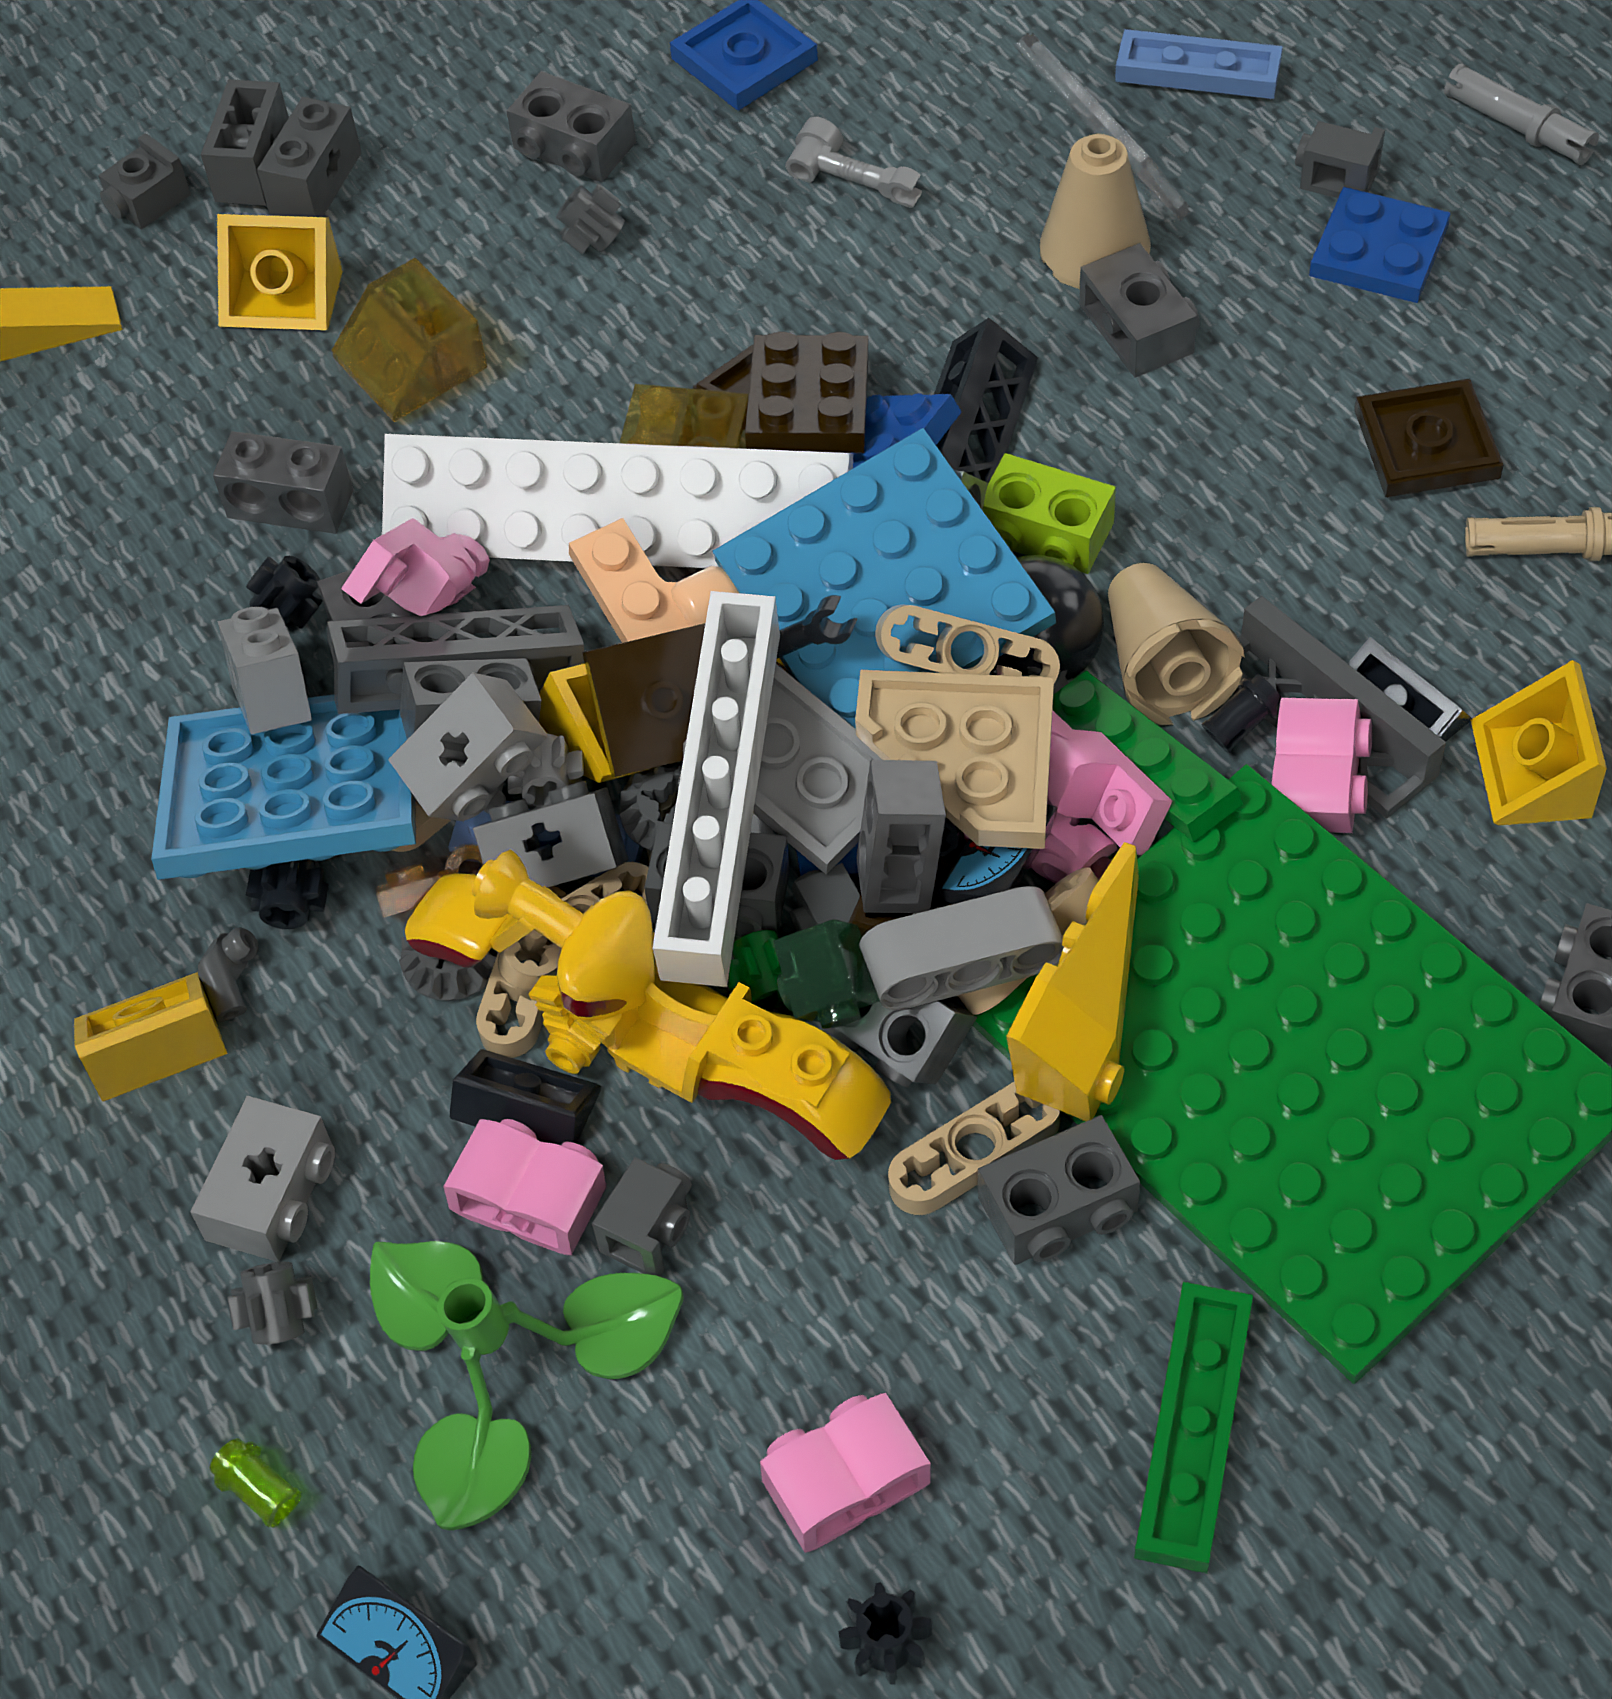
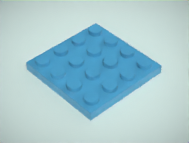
M924 428L712 551L717 565L726 572L739 593L775 596L779 630L805 619L810 612L817 609L823 598L831 595L841 596L835 612L827 617L835 623H844L850 619L857 618V622L848 640L841 644H828L825 642L816 645L812 643L779 658L796 681L855 729L860 670L939 673L894 661L882 653L876 642L875 631L879 618L889 608L903 604L918 606L1031 637L1056 623L1055 611ZM908 615L904 625H893L891 636L900 640L899 651L905 652L909 643L934 647L928 660L931 662L937 661L936 645L940 634L946 627L945 623H937L938 635L918 631L913 628L914 617ZM966 631L959 634L953 640L951 656L956 665L963 669H968L976 666L981 661L984 655V644L976 633ZM1002 638L998 639L999 657L1005 654L1000 652L1006 644V640Z
M334 694L308 698L312 717L311 721L252 735L240 707L169 717L151 858L157 880L175 877L197 878L206 873L240 868L255 870L265 868L271 864L305 859L320 861L332 858L335 855L370 850L385 852L394 850L399 846L416 844V798L388 760L407 740L400 716V709L338 714Z

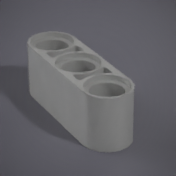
M1032 886L1019 887L890 920L870 929L861 938L859 943L881 1005L891 1010L907 1009L1037 975L1046 962L1054 966L1058 965L1064 948L1062 946L1063 937L1043 890Z

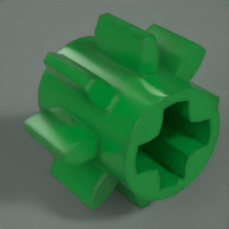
M761 930L747 934L733 943L732 955L734 959L730 963L727 983L730 993L740 982L750 987L752 1004L766 1011L781 1007L797 996L798 990L795 982L805 979L806 974L795 939L780 943L775 931Z

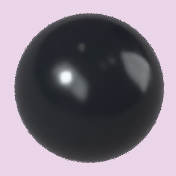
M1044 555L1018 557L1017 560L1055 611L1056 623L1033 637L1046 641L1054 648L1059 658V672L1067 670V680L1085 670L1099 650L1104 631V614L1099 596L1087 577L1073 565L1063 560ZM1030 648L1026 657L1008 654L998 657L997 663L990 673L993 674L995 670L997 671V665L1017 669L1022 672V675H1028L1027 667L1042 669L1043 664L1034 660L1033 654L1035 649Z

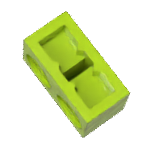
M1005 453L987 485L982 511L1012 552L1015 551L1025 555L1051 556L1073 565L1082 573L1089 574L1114 524L1116 486Z

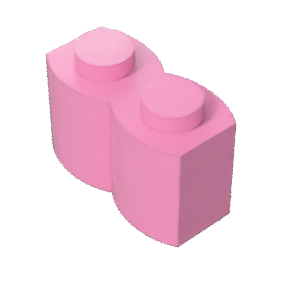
M1281 698L1272 785L1328 832L1352 833L1355 814H1365L1367 809V776L1357 775L1359 757H1370L1372 721L1371 719H1361L1358 699Z
M480 1119L443 1187L449 1209L460 1216L492 1229L511 1232L525 1241L560 1254L572 1255L606 1189L603 1165L598 1162L597 1157L587 1148L573 1142H564L561 1145L540 1142L530 1128L515 1120L504 1119L499 1123Z
M886 1393L869 1399L864 1395H858L844 1401L833 1410L829 1417L830 1422L824 1427L807 1433L802 1429L785 1433L768 1447L767 1456L760 1461L762 1482L804 1553L822 1547L857 1527L867 1518L878 1515L930 1484L931 1463Z

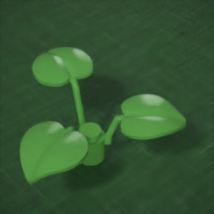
M441 1241L408 1244L374 1243L370 1265V1289L374 1310L383 1331L398 1346L416 1351H425L438 1346L449 1333L462 1350L461 1357L467 1365L478 1404L477 1419L467 1414H453L436 1422L424 1433L414 1454L413 1476L417 1490L430 1509L439 1528L452 1531L470 1527L487 1520L511 1501L523 1485L531 1463V1444L528 1433L520 1422L513 1419L491 1421L493 1413L492 1404L480 1364L481 1355L493 1353L502 1346L509 1331V1324L514 1322L563 1346L576 1343V1358L586 1372L596 1377L621 1379L644 1370L653 1363L663 1350L683 1303L684 1296L680 1285L660 1276L643 1273H614L588 1280L577 1287L566 1298L563 1314L571 1330L563 1331L520 1311L512 1301L500 1305L490 1288L484 1283L482 1268L476 1257L468 1249L460 1245Z

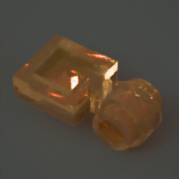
M465 843L454 848L446 858L445 869L441 871L434 870L424 873L422 863L386 873L387 884L376 887V895L383 918L415 909L436 881L444 875L458 873L459 866L463 861L476 859L483 866L478 845L475 843Z

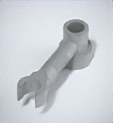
M811 117L807 119L796 136L797 146L786 162V169L792 177L810 183L818 172L822 171L877 189L882 196L890 198L894 203L909 208L915 205L922 193L920 189L914 188V185L921 176L917 171L908 167H887L884 169L838 154L837 152L843 144V136L840 130L824 118Z

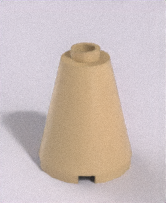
M1093 134L1083 137L1072 146L1040 239V256L1043 263L1045 262L1053 271V276L1058 281L1080 289V267L1139 243L1148 254L1150 253V237L1127 149L1121 141L1105 134Z
M1150 563L1134 564L1123 569L1114 577L1108 589V599L1124 692L1129 703L1151 721L1159 725H1173L1170 716L1191 711V718L1194 721L1207 716L1223 705L1240 685L1239 682L1243 676L1240 663L1241 655L1245 658L1244 649L1236 634L1156 565Z

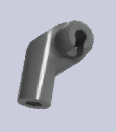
M242 927L234 928L229 934L222 933L215 938L198 963V976L217 1022L228 1021L244 1014L247 1010L236 980L247 966L248 960L253 959L257 955L258 942L252 932Z

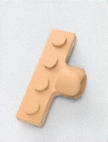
M623 518L569 543L570 558L621 642L706 623L711 591L739 593L726 572L717 566H709L678 582H665L656 573Z

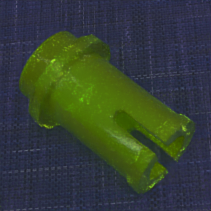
M235 1438L226 1443L216 1453L210 1463L209 1471L215 1476L214 1485L222 1492L231 1490L263 1520L267 1527L271 1526L274 1528L298 1506L302 1492L296 1487L293 1488L260 1458L261 1448L253 1441L244 1443L240 1438Z

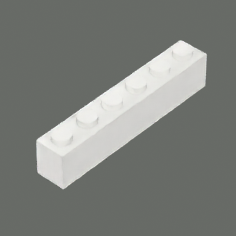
M711 591L652 948L661 981L727 987L780 638L775 596Z

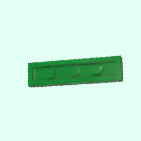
M1087 670L1053 694V711L1074 730L1102 732L1173 801L1164 819L1192 842L1243 805L1236 785Z
M1188 1282L1182 1283L1134 1559L1208 1573L1252 1306V1294Z

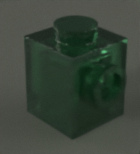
M831 919L773 941L782 971L777 977L778 990L783 1003L788 1010L793 1012L794 1018L820 1022L822 1029H830L857 1021L861 1018L859 1008L880 1001L859 945L862 937L858 925Z

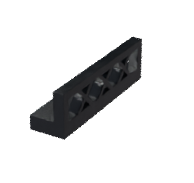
M987 318L953 340L934 395L951 394L962 411L937 443V448L953 470L965 472L988 484L1003 455L1007 453L1038 361V357L990 318ZM998 352L1016 365L1013 378H1004L997 359ZM992 392L1000 414L999 419L996 421H990L982 400L984 393ZM978 435L986 457L984 463L975 464L967 442L969 436Z

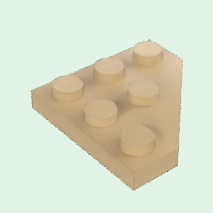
M860 670L855 724L856 736L882 760L937 761L946 817L976 845L1045 849L1054 678Z

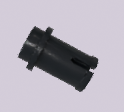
M1259 674L1250 681L1243 678L1239 682L1242 689L1212 717L1201 724L1208 735L1227 753H1230L1234 749L1233 747L1264 718L1269 716L1274 719L1278 715L1276 707L1280 704L1282 697Z

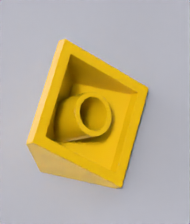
M217 214L218 327L328 330L342 275V267L329 217Z
M1572 660L1471 719L1493 823L1498 826L1589 819L1593 816L1607 768L1581 665Z
M198 972L74 1018V1046L102 1102L228 1054Z

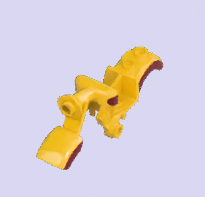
M510 849L501 853L495 860H488L481 867L477 875L454 873L439 878L417 905L406 923V940L414 950L428 957L444 959L464 968L473 967L478 964L491 948L501 953L533 930L562 948L558 959L557 976L542 975L528 995L531 1000L537 1001L535 1004L537 1009L544 1011L542 1014L544 1018L543 1024L550 1033L548 1037L550 1044L545 1050L546 1056L553 1064L568 1073L577 1074L582 1067H589L601 1049L600 1043L608 1048V1053L614 1057L615 1064L619 1069L627 1073L630 1069H633L648 1078L650 1084L658 1088L664 1087L691 1103L699 1094L708 1100L734 1099L758 1106L789 1123L803 1134L820 1152L834 1160L850 1159L859 1153L873 1135L891 1104V1092L881 1077L859 1055L825 1031L789 1015L766 1011L752 1004L750 987L738 982L730 996L726 998L702 984L661 981L652 949L655 933L652 929L650 910L645 900L630 890L615 892L600 899L583 914L557 897L558 895L546 886L542 887L529 879L527 869L521 858Z

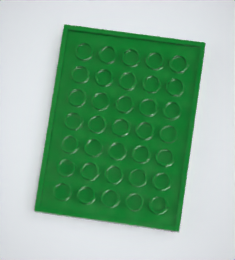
M1245 764L1228 779L1238 787L1243 801L1241 807L1194 842L1174 827L1137 859L1139 879L1119 1065L1124 1066V1075L1112 1103L1108 1105L1101 1102L1094 1118L1100 1115L1103 1116L1140 1180V1184L1350 1382L1355 1384L1612 1140V1067L1248 764ZM1037 975L1027 977L996 1006L975 1015L977 1019L972 1026L1010 1062L1006 1036ZM1067 1114L1077 1125L1086 1122Z

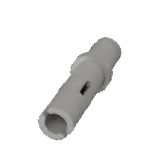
M1463 63L1458 64L1450 73L1449 78L1458 83L1455 86L1446 82L1444 87V94L1446 96L1453 97L1526 135V142L1535 147L1545 145L1574 160L1579 165L1585 164L1592 156L1594 151L1585 146L1587 143L1597 146L1599 133L1588 130L1561 116L1560 108L1552 104L1541 106L1469 69Z

